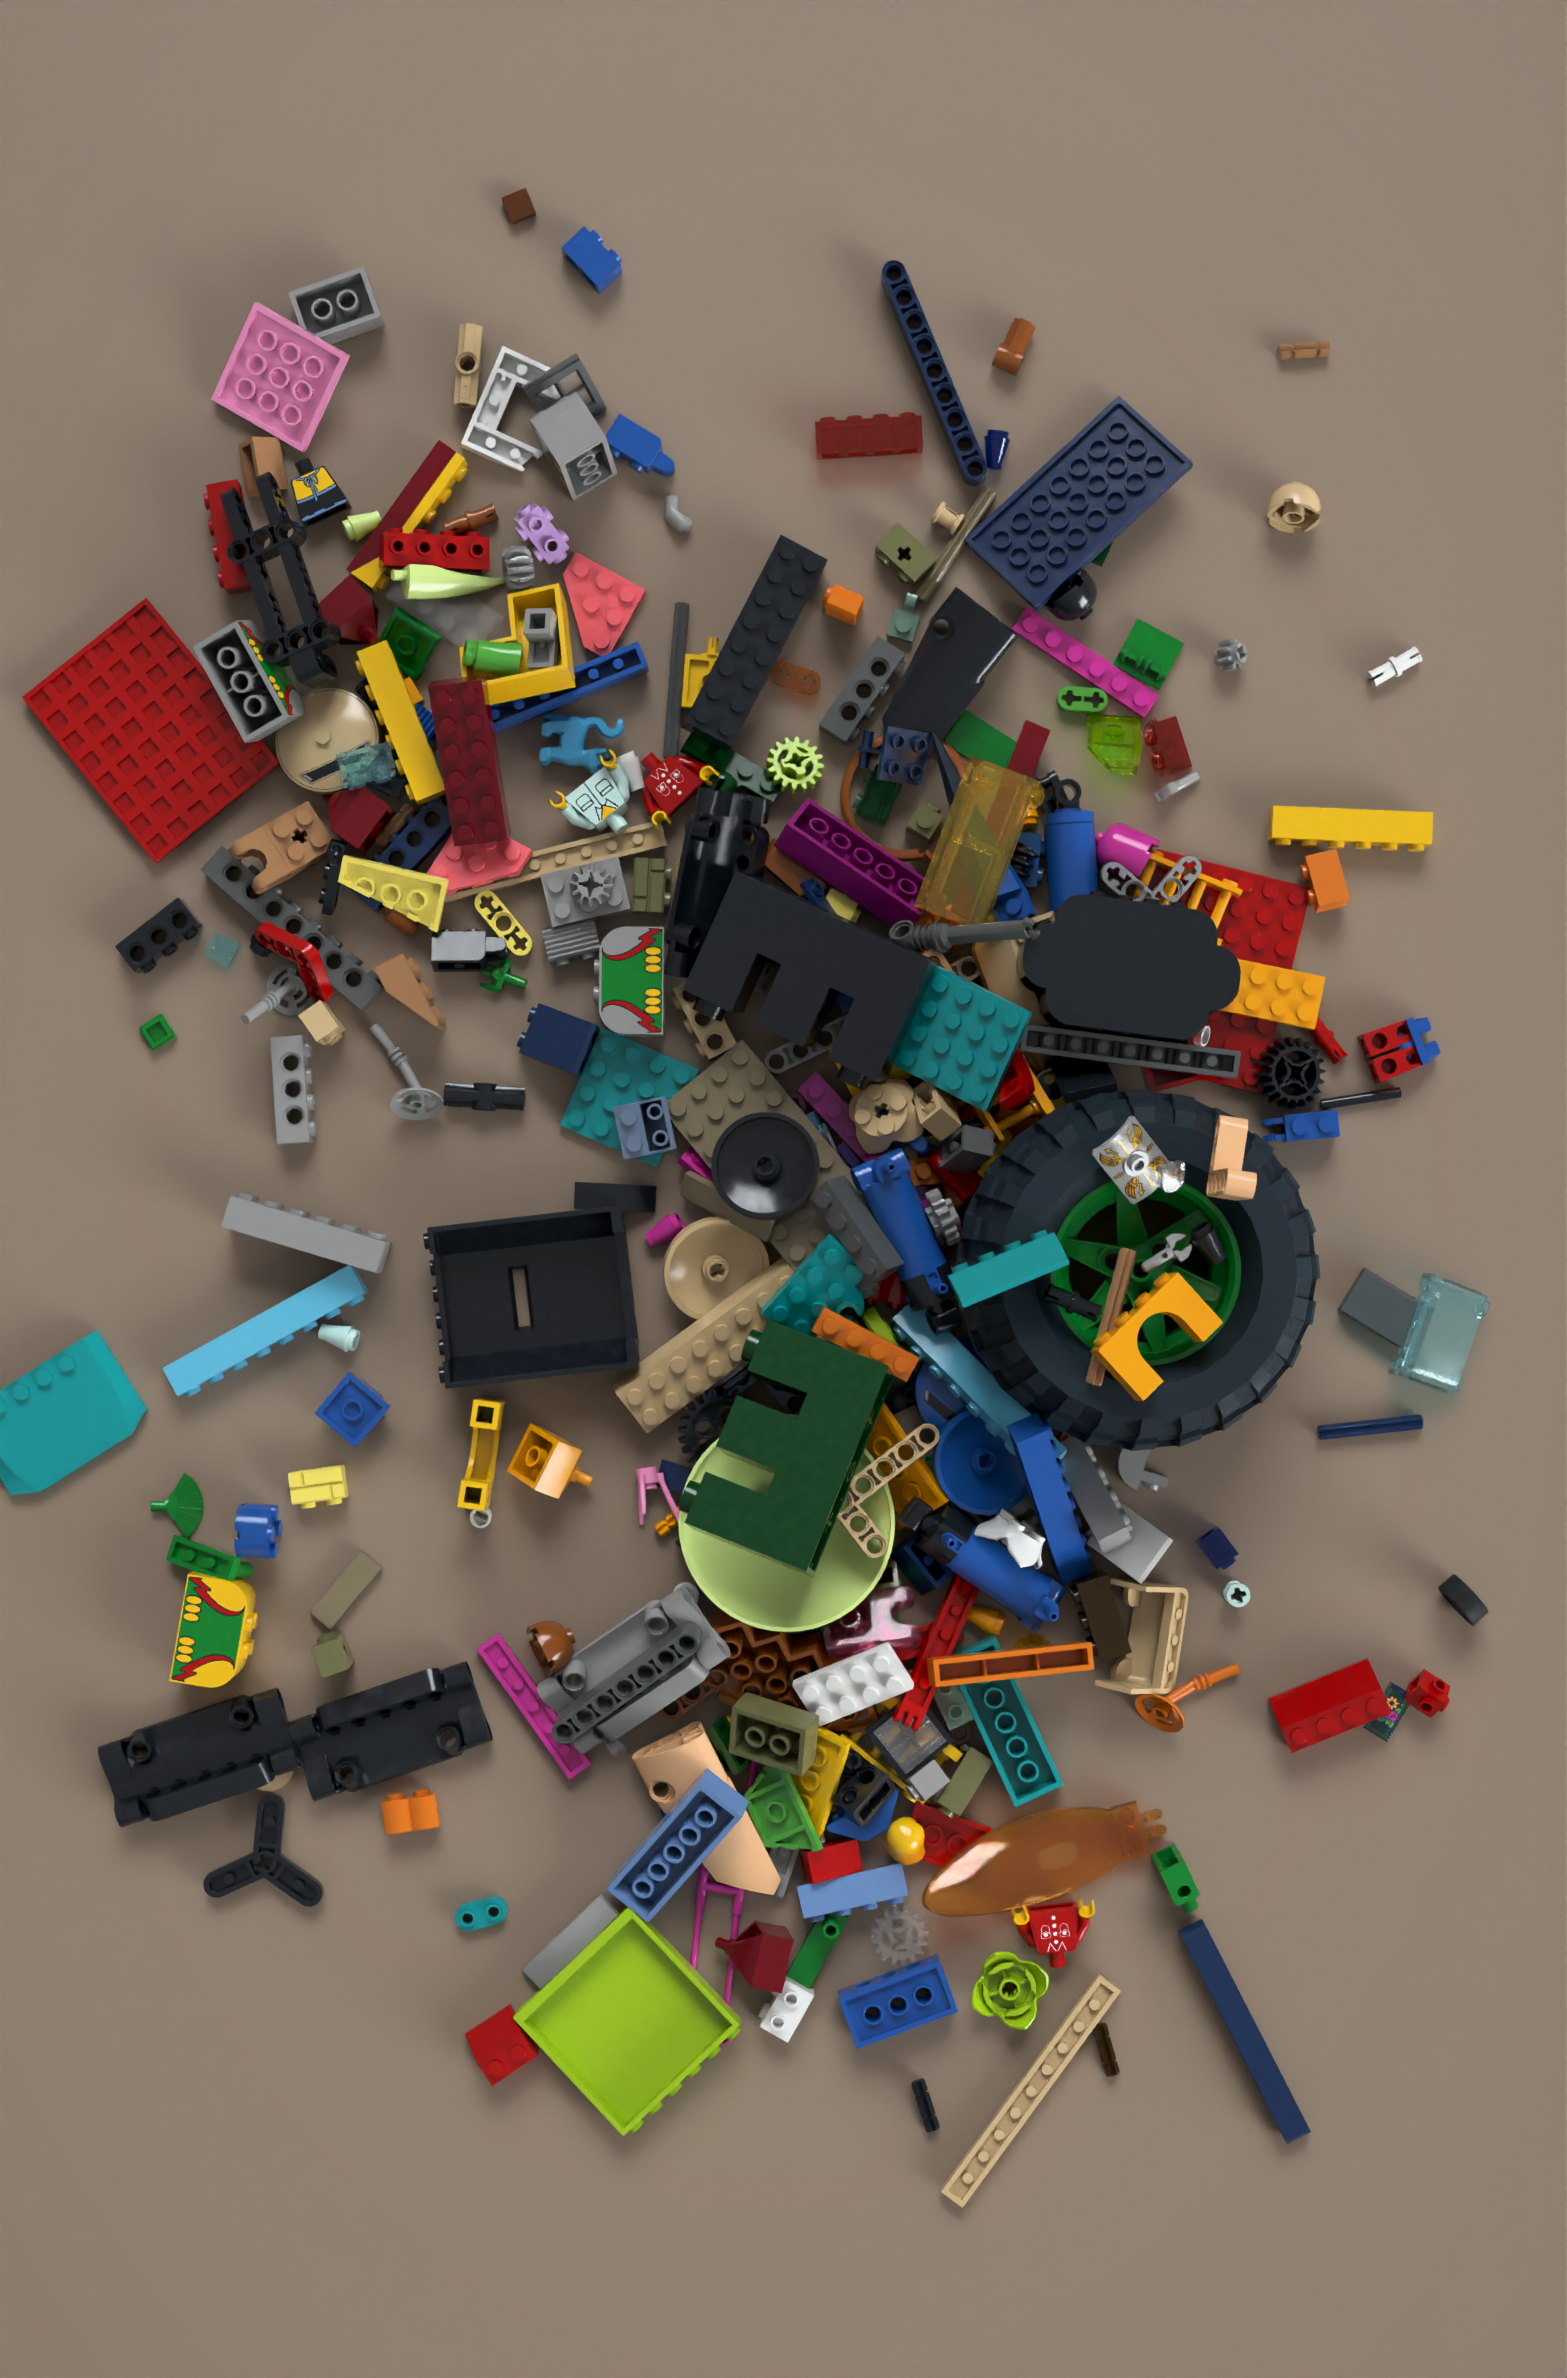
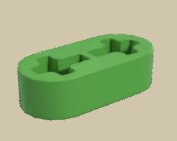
M1077 686L1062 688L1056 699L1058 707L1065 712L1087 714L1102 712L1108 702L1107 695L1102 689ZM1067 692H1070L1073 698H1080V701H1073L1071 706H1068L1066 701L1062 700V697H1065ZM1096 694L1103 703H1099L1097 708H1094L1093 703L1084 702V699H1092L1093 695Z

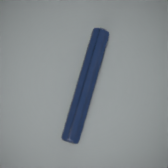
M1421 1415L1319 1425L1317 1427V1434L1319 1439L1327 1440L1418 1430L1423 1428L1424 1423Z

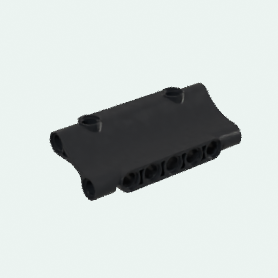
M698 787L694 814L688 818L685 825V837L669 924L665 935L669 949L664 974L682 978L689 977L736 870L750 873L762 879L769 845V833L761 826V823H768L772 800ZM752 833H754V840H753V842L751 841V835H752ZM747 860H749L748 868L746 867Z
M467 1661L449 1666L443 1670L429 1668L326 1703L319 1706L315 1714H309L288 1722L290 1735L299 1750L308 1788L314 1801L345 1791L356 1792L458 1757L464 1750L493 1741L492 1732ZM456 1738L452 1746L446 1747L449 1739ZM354 1772V1777L350 1781L345 1782V1777L349 1773Z
M277 1687L252 1696L239 1695L137 1729L129 1737L98 1747V1756L114 1796V1812L120 1827L144 1821L146 1818H150L151 1821H160L265 1786L272 1782L276 1775L279 1776L301 1768L300 1756L290 1735L283 1698ZM245 1709L248 1713L239 1714L236 1710ZM143 1743L146 1745V1747L139 1748L135 1746V1744Z

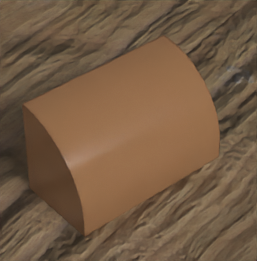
M250 437L238 444L247 497H260L256 485V477L270 472L275 477L280 492L288 490L279 438Z

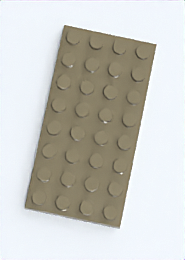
M743 1039L667 1101L671 1121L710 1169L713 1151L718 1139L738 1119L758 1112L780 1113L794 1119L808 1131L818 1150L820 1173L814 1191L825 1181L845 1175L869 1210L862 1192H857L849 1167ZM810 1197L795 1212L775 1220L772 1238L769 1241L791 1268L796 1271L828 1234L836 1239L838 1237Z

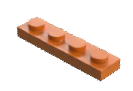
M825 1306L811 1329L812 1332L846 1350L888 1365L894 1376L906 1382L919 1360L918 1356Z

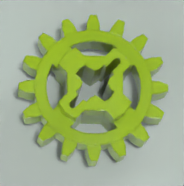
M786 737L783 745L777 741L774 749H770L769 758H767L765 764L769 768L767 776H774L773 785L781 784L780 791L783 792L786 788H790V793L794 795L795 790L799 789L804 794L806 786L812 790L816 782L820 781L821 773L824 769V765L821 764L823 756L815 754L817 746L808 747L809 740H805L802 744L799 743V737H795L794 742H790L788 737ZM784 754V759H781L780 763H778L779 757ZM812 768V772L806 777V772Z

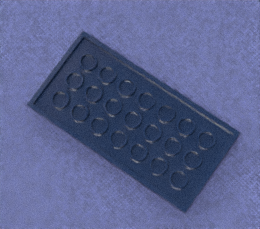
M1118 396L964 539L965 544L1033 609L1038 611L1193 467V463L1126 401Z

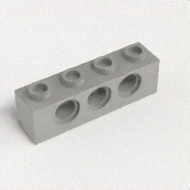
M303 1035L270 1037L277 1144L313 1143V1137L317 1136L316 1122L311 1120V1110H315L314 1094H310L309 1084L313 1083V1070L308 1068L307 1059L312 1054L311 1043L306 1041V1037ZM296 1056L299 1065L297 1069L289 1071L286 1062L290 1057ZM292 1083H298L301 1088L300 1094L292 1098L288 1094V1088ZM295 1109H299L302 1113V1120L298 1124H293L290 1121V1114Z

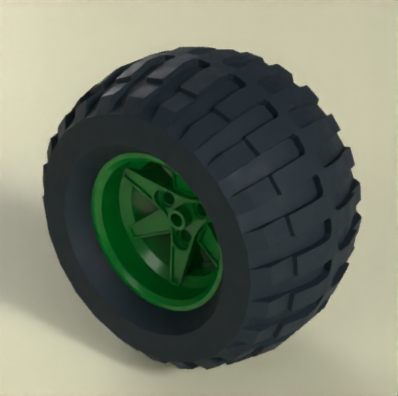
M1148 1089L1099 1093L1055 1109L1015 1136L1005 1150L998 1155L984 1172L977 1191L973 1194L964 1214V1224L956 1256L957 1265L967 1262L968 1266L979 1263L977 1257L991 1251L995 1255L1005 1252V1245L1020 1240L1021 1245L1032 1241L1030 1235L1046 1229L1047 1234L1055 1232L1068 1260L1072 1258L1107 1276L1089 1300L1102 1305L1100 1316L1096 1315L1098 1317L1096 1322L1074 1312L1069 1314L1065 1312V1308L1043 1300L1045 1290L1049 1289L1048 1285L1050 1283L1072 1293L1069 1281V1265L965 1308L960 1307L974 1349L998 1385L1030 1414L1037 1413L1042 1423L1047 1421L1050 1427L1085 1443L1100 1446H1111L1130 1451L1151 1450L1156 1447L1167 1446L1180 1447L1200 1440L1202 1436L1212 1432L1224 1431L1240 1420L1243 1413L1258 1403L1262 1404L1277 1387L1276 1382L1289 1367H1293L1302 1348L1300 1342L1307 1327L1313 1324L1316 1301H1313L1317 1278L1321 1279L1319 1255H1315L1313 1233L1316 1232L1309 1209H1305L1298 1192L1300 1186L1288 1168H1284L1272 1153L1273 1147L1256 1133H1251L1250 1131L1247 1132L1242 1171L1257 1173V1183L1253 1199L1234 1201L1206 1195L1218 1116H1235L1218 1108L1204 1105L1196 1101L1194 1097L1173 1093L1164 1094L1149 1091ZM1129 1116H1134L1173 1166V1173L1170 1172L1167 1179L1144 1199L1165 1204L1184 1216L1150 1239L1148 1238L1137 1203L1131 1204L1092 1155V1150L1110 1139L1123 1126ZM1116 1202L1117 1246L1076 1239L1082 1227L1093 1215ZM1209 1221L1212 1226L1216 1227L1227 1258L1216 1265H1212L1207 1258V1280L1171 1264L1175 1258H1170L1149 1273L1144 1272L1141 1267V1276L1134 1274V1269L1132 1268L1123 1305L1130 1301L1131 1306L1134 1308L1136 1306L1134 1301L1137 1299V1294L1140 1290L1147 1289L1150 1292L1155 1287L1154 1281L1163 1273L1178 1272L1223 1323L1204 1342H1194L1180 1326L1165 1335L1163 1313H1156L1148 1317L1141 1325L1146 1340L1137 1341V1345L1143 1359L1159 1375L1163 1382L1144 1401H1135L1107 1369L1101 1386L1087 1383L1086 1377L1092 1358L1090 1350L1095 1346L1094 1340L1097 1338L1099 1331L1095 1324L1102 1320L1115 1270L1109 1269L1105 1265L1106 1256L1113 1253L1118 1257L1121 1248L1132 1249L1136 1251L1134 1265H1140L1153 1257L1152 1247L1155 1244H1162L1165 1248L1166 1241L1164 1238L1170 1234L1186 1235L1181 1240L1176 1241L1175 1247L1172 1249L1173 1251L1183 1250L1192 1238L1190 1231L1197 1225Z

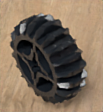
M1285 1037L1284 1040L1276 1039L1274 1044L1266 1046L1267 1052L1259 1054L1263 1061L1255 1063L1257 1067H1260V1072L1254 1075L1261 1079L1256 1086L1264 1088L1261 1095L1269 1097L1268 1102L1270 1104L1277 1103L1279 1108L1287 1107L1288 1109H1295L1296 1106L1304 1107L1306 1106V1101L1312 1102L1314 1100L1313 1094L1321 1092L1317 1085L1325 1082L1323 1079H1320V1074L1326 1071L1319 1067L1324 1060L1316 1058L1319 1051L1311 1049L1312 1044L1310 1042H1303L1302 1038L1293 1039L1292 1037ZM1291 1051L1300 1058L1291 1061L1284 1054ZM1289 1085L1296 1091L1288 1095L1281 1090L1283 1086Z

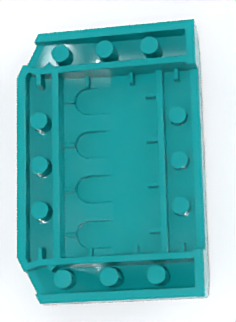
M99 1330L83 1337L0 1390V1479L10 1495L42 1492L131 1436L138 1427L137 1425L142 1416L147 1412L146 1404Z

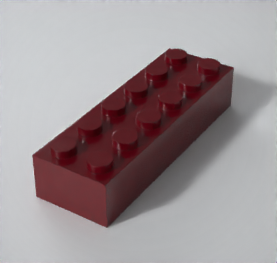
M486 675L432 681L428 685V692L454 847L508 840L511 829Z

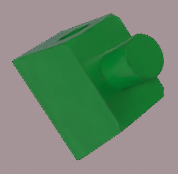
M1175 1843L1151 1854L1175 1906L1181 1905L1184 1913L1196 1910L1198 1903L1195 1898L1200 1893Z

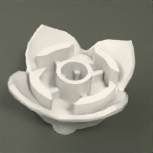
M1002 1508L995 1518L978 1525L974 1535L994 1539L997 1542L1001 1539V1542L1007 1546L1009 1553L1020 1568L1034 1565L1035 1569H1039L1042 1566L1041 1553L1046 1538L1035 1531L1036 1527L1029 1522L1022 1520L1020 1523L1015 1520L1016 1517L1012 1513Z

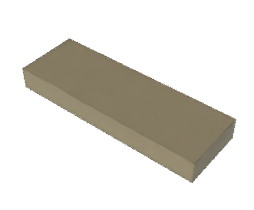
M362 1550L310 1613L331 1629L381 1570L382 1566Z

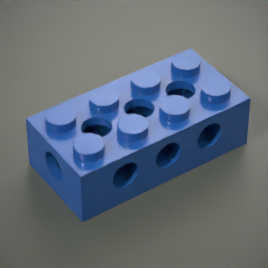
M938 1954L838 1991V1999L857 2049L958 2012L956 2001ZM923 1987L930 1990L925 1996L916 1994V1991ZM895 1997H901L904 1999V2002L901 2005H893L891 2000ZM874 2006L879 2011L874 2015H870L866 2012L867 2008Z

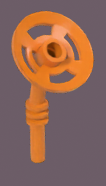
M1235 1663L1211 1673L1204 1672L1203 1676L1198 1674V1678L1193 1676L1192 1680L1166 1694L1164 1697L1155 1693L1140 1694L1135 1701L1136 1709L1140 1716L1153 1727L1165 1732H1178L1183 1728L1185 1719L1182 1712L1173 1703L1195 1690L1199 1692L1201 1688L1206 1689L1207 1685L1210 1688L1212 1683L1239 1674V1667ZM1144 1701L1150 1702L1151 1711L1146 1708Z

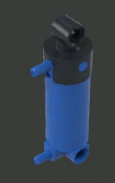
M896 1148L878 1156L875 1161L872 1159L850 1169V1174L857 1192H862L871 1215L904 1261V1264L896 1270L911 1311L927 1309L925 1312L927 1322L932 1332L938 1336L962 1324L955 1304L949 1300L955 1294L947 1275L953 1272L943 1254L908 1171L911 1170L908 1160L902 1149Z
M915 1495L912 1497L898 1518L918 1532L915 1540L917 1548L930 1555L931 1558L941 1565L948 1567L1014 1614L1022 1624L1035 1633L1038 1632L1045 1621L1055 1622L1058 1620V1603L1068 1591L1063 1584L1048 1573L1044 1574L1040 1570L1035 1569L1033 1565L1020 1568L1005 1545L994 1539L975 1536L974 1533L978 1526L967 1516L955 1510L950 1504L945 1503L934 1510Z

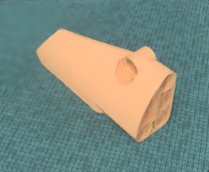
M700 1721L690 1723L641 1748L632 1755V1759L649 1790L650 1796L658 1803L665 1814L670 1811L706 1768L736 1790L731 1778L727 1776L713 1744ZM659 1782L667 1784L663 1790L653 1789ZM747 1809L738 1823L702 1862L717 1882L733 1887L774 1895L781 1882V1878L763 1845Z

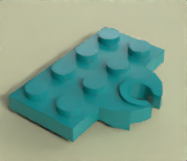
M828 1234L763 1306L761 1314L773 1322L807 1335L813 1333L811 1329L824 1306L855 1322L851 1314H843L841 1310L845 1307H852L857 1315L862 1316L864 1311V1295L861 1287L857 1284L864 1276L842 1243Z

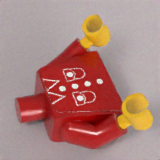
M652 752L649 753L641 761V764L650 773L643 780L645 786L642 789L645 810L651 817L658 831L661 830L659 824L662 821H667L670 825L671 821L669 818L698 792V787H702L704 782L711 786L712 783L709 781V777L712 774L719 776V773L712 766H706L696 759L684 756H677L675 758L668 756L661 762Z
M1082 1899L1078 1900V1906L1076 1901L1028 1907L1023 1905L1024 1910L1020 1913H1015L1014 1908L1011 1909L1019 1935L1029 1947L1036 1948L1038 1954H1049V1964L1052 1968L1066 1965L1064 1952L1076 1950V1944L1082 1942L1090 1926L1091 1917L1095 1914L1094 1900H1091L1090 1905L1084 1906Z

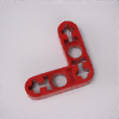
M264 922L255 930L256 939L264 947L297 963L306 991L315 1002L321 1000L326 1003L333 996V990L321 956L311 943L269 922Z

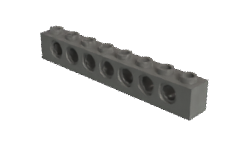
M221 846L202 867L201 871L262 924L269 922L289 932L290 923L300 921L301 930L293 935L307 942L314 938L321 940V948L318 952L330 984L356 1007L365 1012L385 990L380 984L379 976L373 970L367 973L360 966L363 962L352 952L349 955L345 954L340 949L343 944L333 935L327 938L320 932L323 927L312 917L309 920L304 918L300 914L303 909L292 899L287 903L280 897L283 891L277 886L261 893L257 899H251L249 891L252 888L253 880L261 872L252 864L247 868L241 862L242 859H234L229 850ZM239 868L241 870L240 879L235 882L230 881L229 873L231 870ZM274 903H279L281 905L280 914L271 917L269 914L270 906ZM335 955L340 956L342 961L340 967L330 969V958ZM353 973H359L362 978L361 983L356 987H351L348 981Z
M1029 1024L1022 1036L1020 1052L1231 1079L1238 1078L1241 1051Z

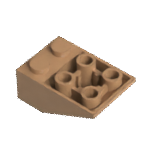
M402 953L374 967L387 993L441 1031L445 1029L442 1023L446 1019L441 1009L437 1005L433 1006L430 999L434 995L429 985L425 981L421 982L418 975L422 974V971L413 957L409 958Z

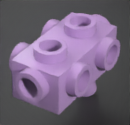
M527 503L516 512L518 515L513 519L518 525L514 529L523 541L528 539L531 542L533 548L530 550L539 562L544 560L548 564L551 562L558 564L567 556L565 551L569 549L566 543L569 537L560 526L555 529L550 520L553 519V516L544 505L540 508L535 503L531 505ZM555 541L556 546L548 550V543Z

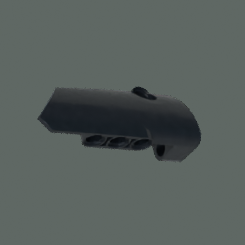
M955 587L938 611L930 618L929 625L882 718L884 728L885 726L926 733L934 732L942 740L980 691L986 677L1017 639V634L966 593ZM939 619H943L948 623V628L943 633H937L933 629L934 623ZM932 736L930 738L927 758L935 749Z

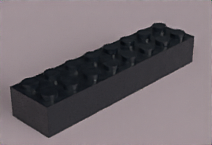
M780 535L681 728L729 753L828 559Z

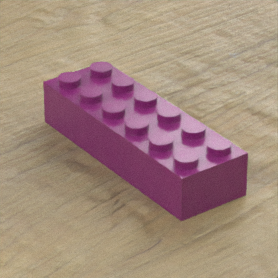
M809 798L804 801L787 822L774 844L784 854L796 860L807 870L812 871L829 885L834 886L851 900L856 901L873 915L891 926L902 920H910L915 925L939 890V887Z

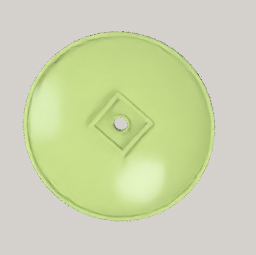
M787 1414V1415L792 1416V1417H794V1418H798V1415ZM718 1438L699 1458L684 1487L685 1490L690 1480L701 1483L705 1472L766 1495L774 1473L725 1455L716 1447ZM866 1449L854 1476L875 1461ZM877 1465V1473L884 1477L880 1467ZM858 1479L855 1482V1489L859 1493L863 1494L869 1491L870 1486L866 1479ZM886 1483L859 1504L887 1542L886 1552L878 1558L871 1559L866 1557L839 1521L836 1520L814 1577L693 1530L684 1523L688 1514L679 1511L678 1527L682 1553L687 1567L699 1588L708 1599L729 1616L742 1623L769 1631L796 1632L814 1629L829 1624L853 1610L867 1597L881 1578L887 1566L894 1541L895 1514L888 1483ZM846 1497L841 1507V1510L846 1509L848 1506V1500ZM853 1517L850 1521L851 1529L861 1532L865 1527L864 1520L860 1517ZM875 1538L869 1539L867 1542L868 1551L873 1554L879 1553L881 1550L880 1541Z

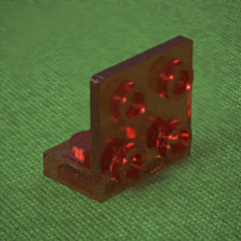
M1174 716L1157 722L1156 717L1150 719L1145 726L1146 731L1142 733L1146 746H1151L1154 755L1151 757L1154 771H1159L1160 777H1164L1191 768V760L1177 717Z

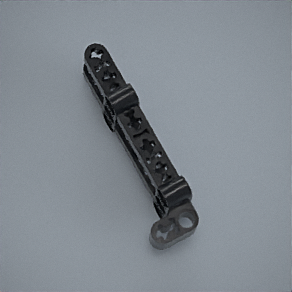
M270 472L256 477V485L270 523L260 529L253 530L244 501L235 488L221 493V501L235 539L227 548V556L233 563L244 567L268 637V640L261 647L262 658L266 662L278 667L291 665L299 683L310 688H316L338 678L337 668L333 660L328 655L323 654L322 651L339 642L341 630L335 623L324 619L300 550V546L306 541L307 531L304 526L289 518L275 477ZM293 528V534L288 538V531ZM270 538L268 547L264 548L266 540ZM246 549V555L241 559V554ZM281 556L304 623L291 630H287L265 566V562ZM327 627V634L322 638V630ZM303 637L304 643L302 647L298 648V642ZM280 647V655L275 659V651Z

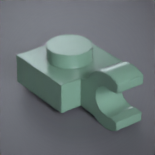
M907 593L903 610L894 609L887 636L909 643L913 642L920 616L913 615L918 595Z

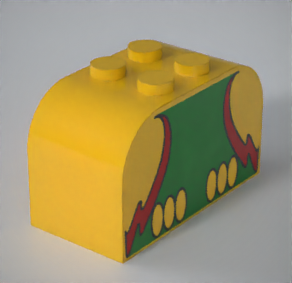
M195 1571L187 1575L169 1681L214 1688L226 1684L243 1669L248 1655H252L254 1639H250L252 1629H256L259 1613H255L256 1594L252 1585L246 1579L236 1577L235 1581Z

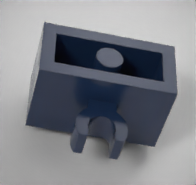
M917 1532L905 1538L891 1551L890 1557L896 1561L899 1569L918 1593L923 1596L937 1589L953 1572L915 1546Z

